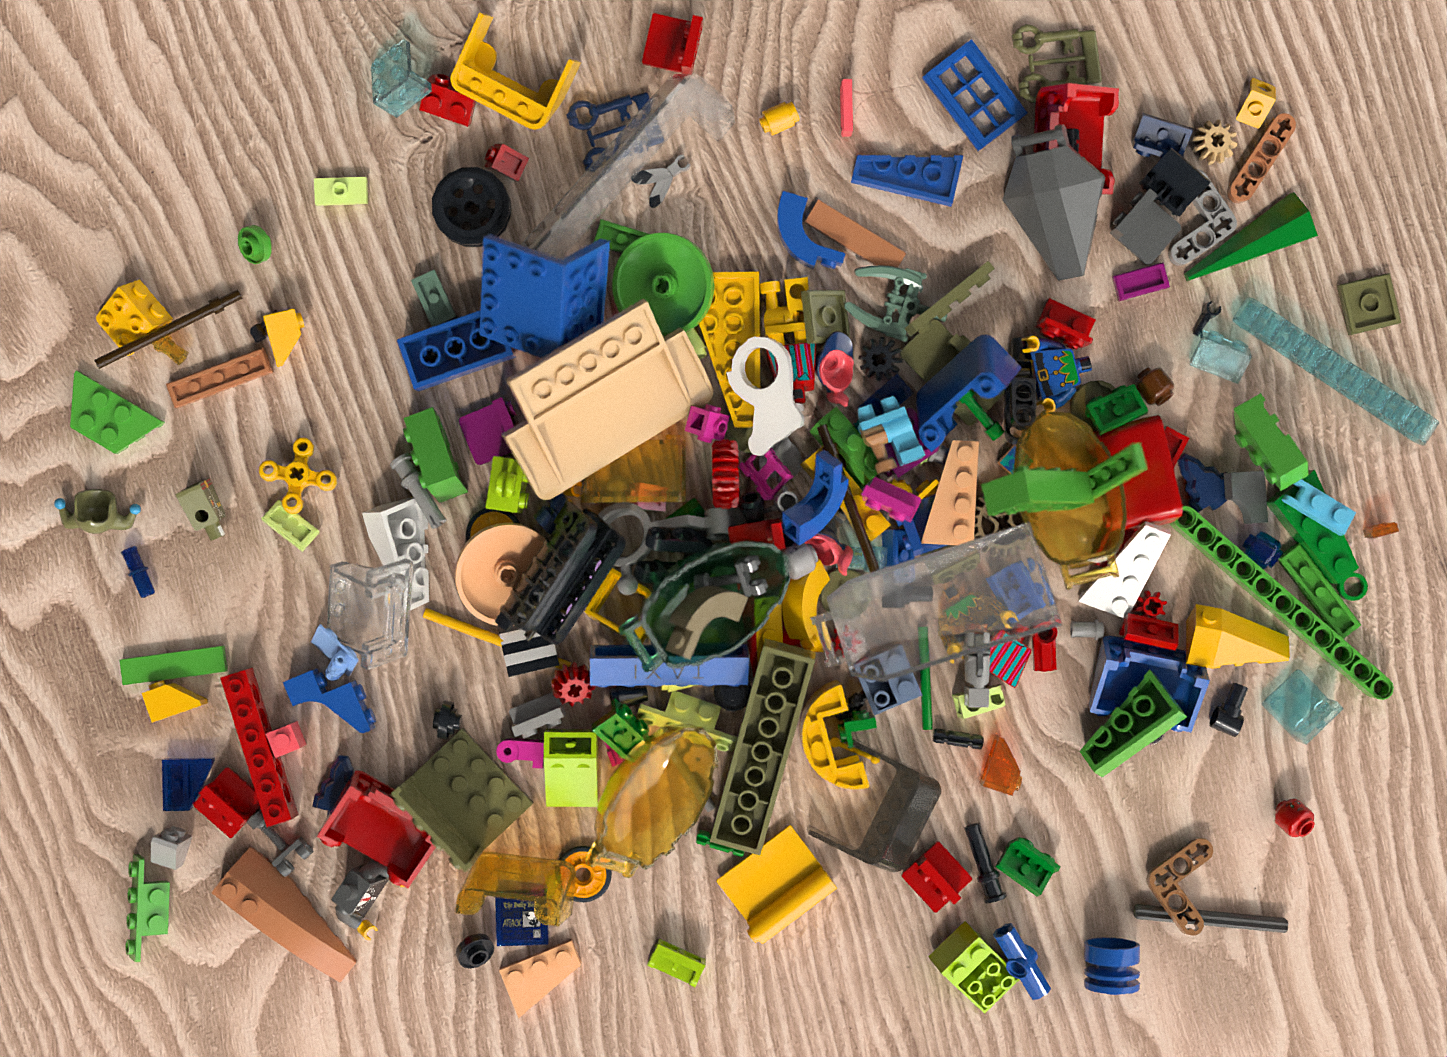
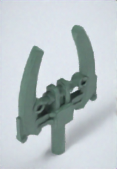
M883 265L856 268L854 273L859 277L873 276L894 280V290L886 295L890 298L888 302H884V305L887 306V313L882 319L865 312L852 302H846L844 308L864 325L886 334L885 336L904 342L907 341L908 338L905 336L907 331L904 328L910 324V318L916 316V314L921 315L930 308L929 306L919 304L920 301L917 298L918 292L922 293L923 290L922 279H926L927 275L908 268L901 269ZM903 284L908 285L906 294L899 296L900 286ZM895 309L899 313L897 323L892 322L891 317ZM945 315L942 319H939L938 316H936L933 319L945 322L947 315Z

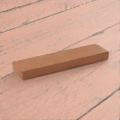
M820 200L816 202L804 222L874 266L883 265L898 268L906 255L899 248Z
M260 348L166 383L174 407L178 409L274 373L265 348Z

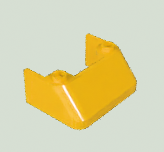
M479 13L452 72L451 84L453 88L529 129L543 128L565 99L581 62L569 59L560 79L546 80L542 83L537 93L493 70L497 61L496 50L490 44L483 41L493 16Z

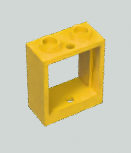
M612 568L584 612L588 617L632 643L643 645L666 607L667 601L662 596L638 583L636 593L651 602L632 632L603 617L598 612L621 577V573Z

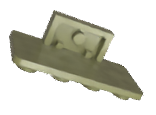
M936 319L931 321L932 327L922 335L918 333L900 352L901 358L925 383L971 343L964 335L959 336L956 333L953 336ZM973 388L971 389L974 393L973 398L985 412L1005 394V389H1003L993 398H984L977 394ZM959 401L955 403L958 407L954 413L966 425L971 426L978 420L965 403L961 404Z

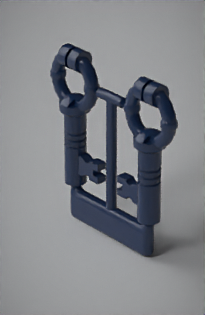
M647 92L632 96V98L630 95H626L599 105L584 100H578L571 105L566 114L569 125L578 130H587L586 133L591 147H594L588 151L582 161L585 171L593 164L592 156L598 153L602 154L605 150L602 147H595L594 140L620 132L625 127L629 129L638 126L653 110L651 101L643 108L650 100ZM632 101L636 103L638 111L642 109L639 113L641 120L632 122L628 126L626 124L596 135H592L591 130H589L596 124L599 115L613 110H618L621 114V122L625 121V117L628 120L631 119L629 112H627V106L632 105ZM581 107L588 108L591 116L590 121L584 124L579 123L575 111ZM655 111L643 123L649 140L648 144L646 141L639 143L635 132L629 139L630 146L619 150L597 177H604L609 174L615 162L649 151L648 147L650 148L664 142ZM609 150L603 153L606 161L614 154V152ZM593 165L586 173L594 176L598 170Z

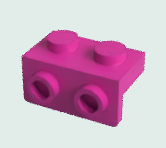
M877 477L873 478L870 486L866 485L862 493L866 506L876 511L882 509L889 512L890 517L900 522L906 520L911 523L921 503L920 497Z

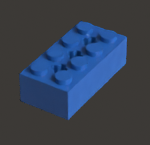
M481 310L397 339L413 388L417 391H422L516 358L514 349L489 338L483 346L479 343L476 344L480 335ZM455 343L463 345L458 355L455 352L452 353V350L455 349ZM432 351L438 354L434 363L427 361V358L431 357L430 352Z

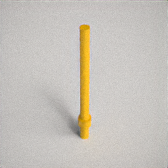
M428 608L424 611L423 618L502 647L501 642L504 641L495 633ZM558 658L559 666L555 667L563 670V663L570 667L571 662Z

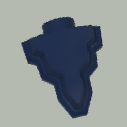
M1186 453L1179 457L1177 461L1179 471L1186 480L1185 491L1190 498L1188 505L1198 513L1208 506L1212 511L1222 506L1227 501L1224 486V473L1227 472L1220 473L1214 466L1205 467L1199 459Z
M339 755L331 767L330 778L322 782L320 792L314 795L312 807L327 810V816L354 773L349 756Z

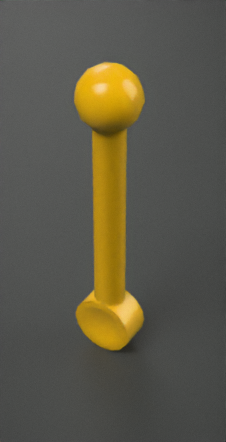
M838 737L830 739L832 747L839 746L870 759L873 764L880 762L878 754L871 755L855 747L848 749L847 744L840 742Z

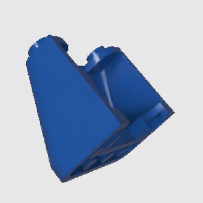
M984 334L976 337L917 392L916 404L919 437L931 452L940 446L948 433L957 426V422L953 420V413L958 407L955 403L973 388L981 397L993 398L1010 383L1022 368L992 336Z
M1116 636L1103 637L1089 700V711L1102 717L1111 715L1115 707H1120L1129 697L1128 694L1131 690L1141 683L1144 679L1143 676L1150 669L1160 679L1187 716L1172 727L1171 730L1192 733L1210 682L1207 668L1186 664L1185 650H1170L1124 640V638Z

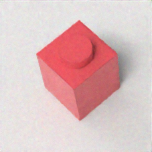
M298 721L266 733L275 758L307 745Z

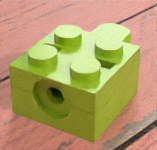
M493 456L486 502L487 509L523 513V508H528L530 494L526 493V486L529 482L516 459Z

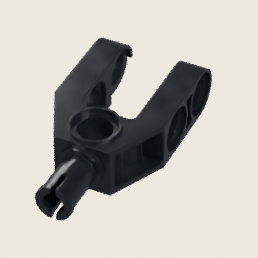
M1022 337L1011 340L1012 358L1022 368L1005 387L1004 435L1005 439L1013 445H1021L1026 441L1029 428L1036 419L1034 361L1028 360L1027 353L1022 352L1023 349H1027V341H1022ZM1014 427L1017 430H1023L1024 435L1016 438L1011 435L1010 428Z
M650 527L645 537V545L655 551L684 552V557L681 560H677V562H666L659 559L639 561L633 574L636 579L644 583L687 584L694 581L696 574L708 573L711 575L716 565L734 566V563L732 562L731 550H717L710 539H707V537L692 528Z

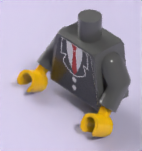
M375 860L351 869L332 897V901L337 904L335 907L337 918L354 930L357 929V932L366 940H371L367 935L368 930L374 929L377 931V928L369 920L362 921V918L365 917L389 881L387 867Z

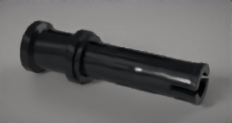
M980 823L967 825L964 827L979 872L977 881L982 885L985 894L984 902L987 904L1005 899L1007 895L1006 892L1002 891L998 878L1000 873L997 869H994Z

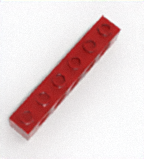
M253 667L220 677L266 827L292 820L299 814L281 757L275 758L266 733L272 731Z

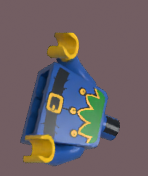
M1036 336L1024 337L1021 340L1027 341L1028 349H1023L1022 352L1028 353L1027 359L1034 361L1036 395L1038 399L1036 406L1043 405L1045 412L1040 414L1043 417L1064 406L1076 393V386L1081 384L1079 374L1092 371V365L1089 356L1075 359L1073 350L1066 349L1063 343L1047 338H1037Z

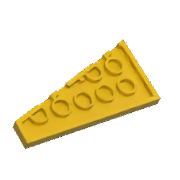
M713 272V300L699 326L734 427L753 428L755 408L734 392L729 384L726 372L732 371V359L738 348L747 342V339L760 337L759 272ZM760 348L753 350L745 362L746 376L751 384L760 388Z

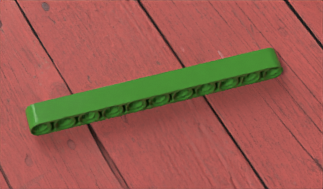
M1182 506V510L1188 517L1186 523L1181 525L1178 519L1173 523H1169L1178 533L1365 695L1380 700L1388 699L1392 695L1394 686L1387 676L1191 507ZM1200 528H1204L1207 532V537L1203 542L1197 538V532ZM1220 545L1226 548V555L1222 559L1217 556V548ZM1243 562L1246 570L1240 576L1236 571L1238 563ZM1259 579H1263L1265 582V588L1262 592H1258L1256 589V583ZM1279 596H1282L1285 601L1281 609H1278L1275 604ZM1302 613L1304 621L1300 626H1297L1295 617L1297 614ZM1318 630H1321L1323 632V639L1317 643L1315 634ZM1338 647H1341L1343 654L1337 660L1334 653ZM1360 664L1362 666V672L1359 676L1356 677L1354 674V668L1356 665ZM1380 681L1382 685L1381 690L1375 693L1373 689L1374 684Z

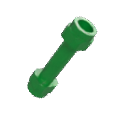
M970 389L958 401L961 404H966L986 428L984 432L992 441L998 439L1005 431L998 421L993 422L973 398L974 393Z

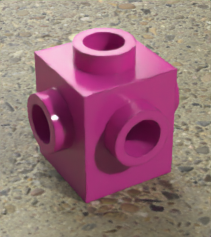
M706 404L705 408L691 406L685 431L698 435L697 440L712 443L713 439H724L730 415L720 413V407Z

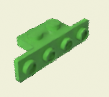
M133 854V861L129 862L128 866L129 877H132V887H129L127 892L128 903H131V913H128L126 918L127 928L130 929V939L126 940L125 950L129 958L134 962H140L142 936L168 934L170 882H144V857L139 854Z

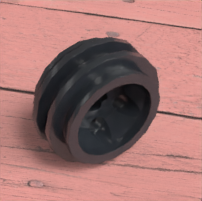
M461 167L448 173L437 184L432 197V215L437 227L452 242L464 247H483V237L490 234L500 237L506 231L511 218V199L504 184L492 172L479 167ZM476 185L482 186V193H474V187ZM462 189L464 195L461 198H456L454 194ZM490 199L495 200V207L492 209L487 207V201ZM473 204L479 208L478 213L475 215L468 211V208ZM452 207L458 210L457 215L454 217L449 216V209ZM488 218L490 221L482 227L481 223ZM464 222L470 223V230H463L461 228Z

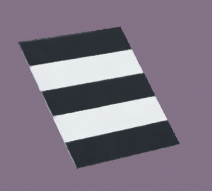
M497 625L499 636L503 640L501 645L508 677L559 666L555 644L546 641L538 633H535L529 642L524 636L526 631L513 626L509 632H506Z

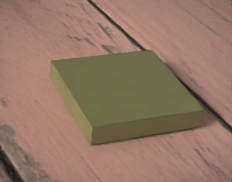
M1390 273L1337 285L1348 336L1401 323Z
M806 290L801 292L807 344L825 343L830 334L835 331H840L850 338L848 313L844 308L846 303L845 290Z

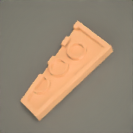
M952 440L921 540L922 544L974 545L979 441Z

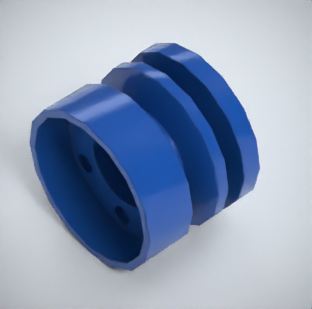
M1112 937L1091 938L1084 942V959L1086 962L1095 964L1084 969V974L1088 976L1084 979V987L1086 989L1109 995L1132 994L1140 990V982L1136 980L1140 977V972L1135 968L1129 967L1140 962V944L1138 942Z

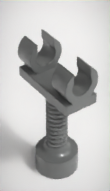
M757 555L739 557L735 564L737 573L710 577L708 573H700L694 577L695 590L705 586H724L741 583L746 597L763 594L768 586L765 578L751 580L749 572L757 570V565H760Z
M261 809L246 822L253 830L256 828L261 829L270 841L272 840V843L281 850V854L271 864L284 877H287L295 869L290 861L285 858L293 849L304 860L314 852L312 847L301 836L293 844L289 845L278 835L279 833H276L277 831L273 827H266Z

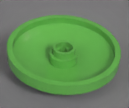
M653 233L643 236L631 243L618 259L612 280L614 301L618 311L621 312L644 299L648 302L663 337L678 328H682L687 333L703 320L711 306L714 295V276L711 265L702 250L683 236L672 233Z

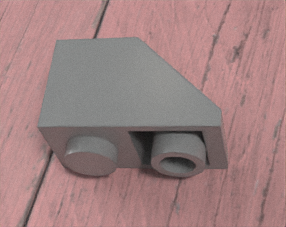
M174 826L156 834L151 840V862L177 870L184 864L193 836L185 834L186 830Z

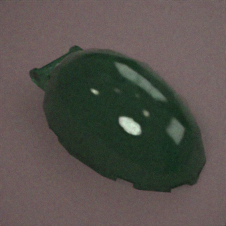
M737 541L714 544L679 561L661 576L643 599L639 613L623 623L618 628V631L621 635H625L642 663L641 668L645 673L651 672L663 663L671 668L704 665L703 662H707L715 657L720 658L736 650L758 632L770 619L769 615L777 604L780 605L783 602L791 580L788 568L789 558L772 543ZM757 555L760 565H757V570L749 572L751 580L765 578L768 588H765L766 592L763 594L748 596L739 621L736 622L723 616L712 619L702 630L690 659L665 650L675 628V624L669 622L679 603L695 591V575L708 573L710 577L734 574L737 573L735 564L739 557ZM741 583L719 586L745 596ZM638 627H641L657 654L650 657L634 630Z

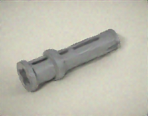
M403 454L390 463V467L397 471L402 480L401 485L405 489H409L430 523L431 528L435 529L443 525L442 523H445L447 520L427 488L423 489L418 478V474L421 472L417 471L412 463L411 454Z

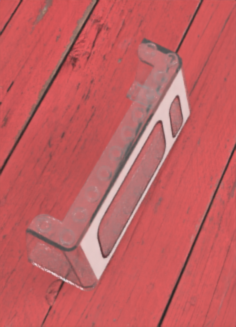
M674 74L670 76L521 245L561 259L688 115L719 142L735 124L733 105L699 75Z

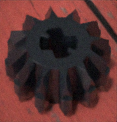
M880 337L879 344L872 338L869 340L872 348L867 345L862 346V350L867 355H859V360H866V364L861 365L860 369L870 368L866 375L868 378H871L876 372L877 381L882 380L883 373L889 380L892 378L890 370L895 373L900 371L899 367L894 364L903 363V358L895 357L902 350L901 348L892 350L895 345L894 340H890L886 345L885 337ZM884 353L886 357L883 359H886V363L878 365L876 363L878 359H875L876 354Z

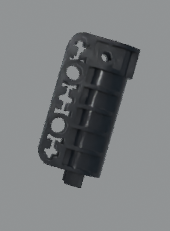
M569 498L565 500L564 506L553 521L555 524L554 530L544 540V545L538 554L533 557V561L528 569L523 572L517 586L511 590V595L505 604H502L500 607L501 612L494 621L506 632H509L513 625L526 631L524 636L529 642L534 634L538 633L550 643L555 645L562 643L625 549L626 540L617 530L590 509L586 508L582 512ZM599 561H601V564L599 565V567H598L597 570L595 571V567H596L597 563H598ZM572 604L571 609L566 615L568 607Z

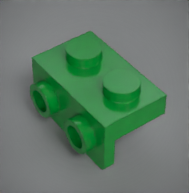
M867 709L852 711V715L846 716L842 719V724H838L840 740L842 743L846 742L848 749L854 748L851 732L877 728L875 716L872 712H867Z
M1017 837L1009 841L995 867L1038 897L1044 891L1052 874L1058 872L1061 866L1055 862L1052 856L1036 849L1030 840Z

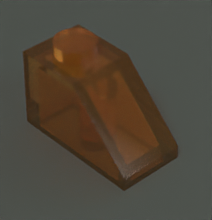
M995 734L979 783L984 787L1013 796L1014 791H1018L1022 783L1021 771L1005 738Z

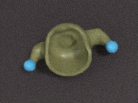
M90 489L77 493L74 498L73 513L66 509V501L63 498H58L54 502V506L59 510L60 518L65 528H81L83 531L92 534L103 533L109 529H130L134 524L136 515L141 512V507L138 504H132L129 508L130 512L126 516L120 515L117 512L115 494L103 489Z

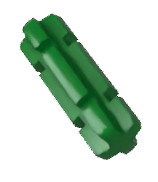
M701 829L697 833V844L703 846L707 844L710 848L726 853L731 851L733 855L740 857L745 853L742 850L710 842L711 834L708 831Z

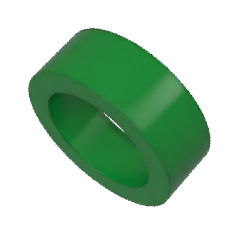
M1353 572L1341 583L1336 584V589L1343 599L1357 601L1366 595L1368 583L1364 576ZM1350 577H1356L1361 583V590L1355 596L1347 595L1344 590V583Z

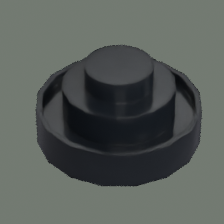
M748 681V685L739 686L715 685V700L725 710H741L747 706L751 691L750 682Z
M443 701L441 709L436 708L433 729H437V737L439 739L447 740L450 734H454L455 729L460 730L462 715L458 714V709L454 708V702Z
M486 934L469 935L459 943L455 955L462 967L468 969L477 968L491 958L494 953V945Z

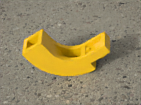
M820 559L816 562L815 570L796 580L788 576L782 600L783 620L789 638L800 639L804 649L814 652H826L831 646L817 618L818 597L830 580Z

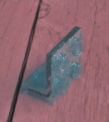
M1299 669L1295 670L1262 702V706L1296 741L1305 745L1344 709L1337 701L1328 699Z

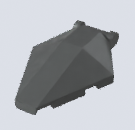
M1064 124L1057 125L1052 130L1026 136L1021 134L1012 136L1011 142L1016 159L1004 193V203L1058 281L1084 276L1088 255L1091 251L1098 216L1097 209L1099 199L1102 196L1105 176L1069 144ZM1052 140L1058 141L1059 147L1026 154V146Z

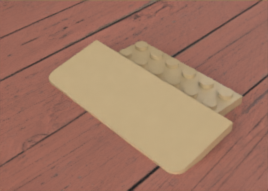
M641 299L506 379L526 420L502 435L535 494L543 500H549L688 416L691 406L701 408L706 405L713 396V387L685 330L678 328L663 337L648 302Z

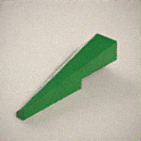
M1294 192L1288 194L1214 252L1185 272L1186 282L1317 237L1318 234L1310 211Z

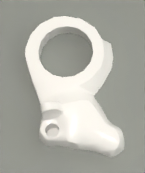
M752 337L747 339L748 341L738 348L732 359V371L726 373L729 384L734 392L755 408L753 432L748 440V445L752 454L761 456L766 454L774 444L788 437L796 429L801 428L804 425L805 418L801 412L804 411L803 404L795 403L793 399V369L789 352L780 342L772 338ZM757 348H765L771 351L778 363V375L775 381L764 389L752 385L745 372V362L748 355Z

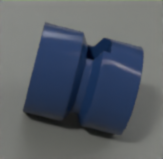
M563 493L549 501L550 507L543 506L533 515L535 520L549 534L554 530L555 524L553 521L567 499Z

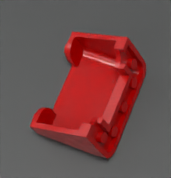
M1072 83L1041 88L1036 96L1034 133L1052 130L1055 126L1064 124L1066 129H1079V140L1076 142V144H1079V154L1105 176L1102 195H1113L1114 176L1109 169L1102 168L1104 117L1113 115L1119 106V88ZM1052 140L1034 144L1033 152L1059 147L1058 141Z
M1159 415L1128 422L1102 435H1099L1098 431L1089 434V438L1086 440L1088 451L1093 453L1095 457H1099L1100 463L1129 445L1140 443L1147 465L1146 470L1107 492L1110 506L1107 509V513H1104V523L1107 529L1110 528L1111 535L1138 530L1145 521L1159 526L1173 523L1182 516V502L1163 422Z
M356 770L318 831L317 837L328 847L340 846L343 842L386 866L388 878L393 884L409 888L436 847L430 841L431 836L425 830L421 831L411 821L413 817L406 810L403 812L394 804V797L391 793L395 789L363 771Z

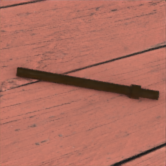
M238 289L221 298L217 296L209 300V304L137 338L94 361L97 367L101 369L210 314H219L225 311V307L243 298Z
M827 424L817 427L824 446L822 451L825 450L840 461L838 456L840 451L837 443H833ZM842 467V474L846 477ZM848 484L843 501L872 576L881 573Z

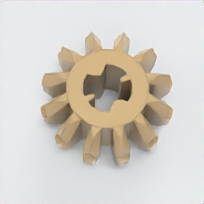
M1208 120L1204 123V127L1199 126L1195 130L1197 136L1192 138V142L1198 145L1192 149V152L1200 151L1201 155L1198 159L1202 161L1207 157L1208 165H1212L1215 160L1221 164L1225 161V157L1230 158L1233 155L1231 149L1237 147L1238 143L1231 140L1236 136V132L1229 133L1227 130L1230 128V124L1222 127L1221 120H1216L1214 124ZM1213 138L1217 140L1215 144L1216 146H1213L1211 144L1213 142Z

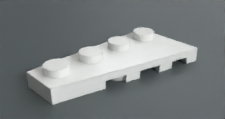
M1145 521L1124 544V548L1120 553L1108 562L1109 565L1104 571L1092 580V584L1088 589L1078 596V601L1125 619L1127 613L1131 612L1171 535L1170 530Z

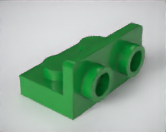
M1135 384L1128 387L1126 385L1119 386L1108 396H1097L1091 399L1088 405H1086L1085 415L1087 418H1091L1099 435L1148 414V408Z
M615 698L611 701L612 710L591 724L592 731L624 760H627L650 744L648 736L649 727L643 719L636 718L626 704H621Z

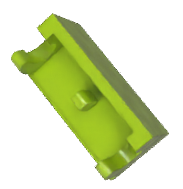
M659 938L647 966L696 987L706 966V959Z

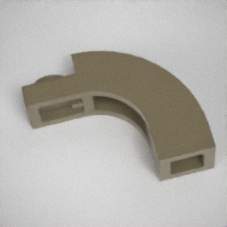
M705 586L693 591L679 603L669 622L675 624V628L665 650L690 659L704 627L712 619L720 616L738 622L748 597L719 586Z

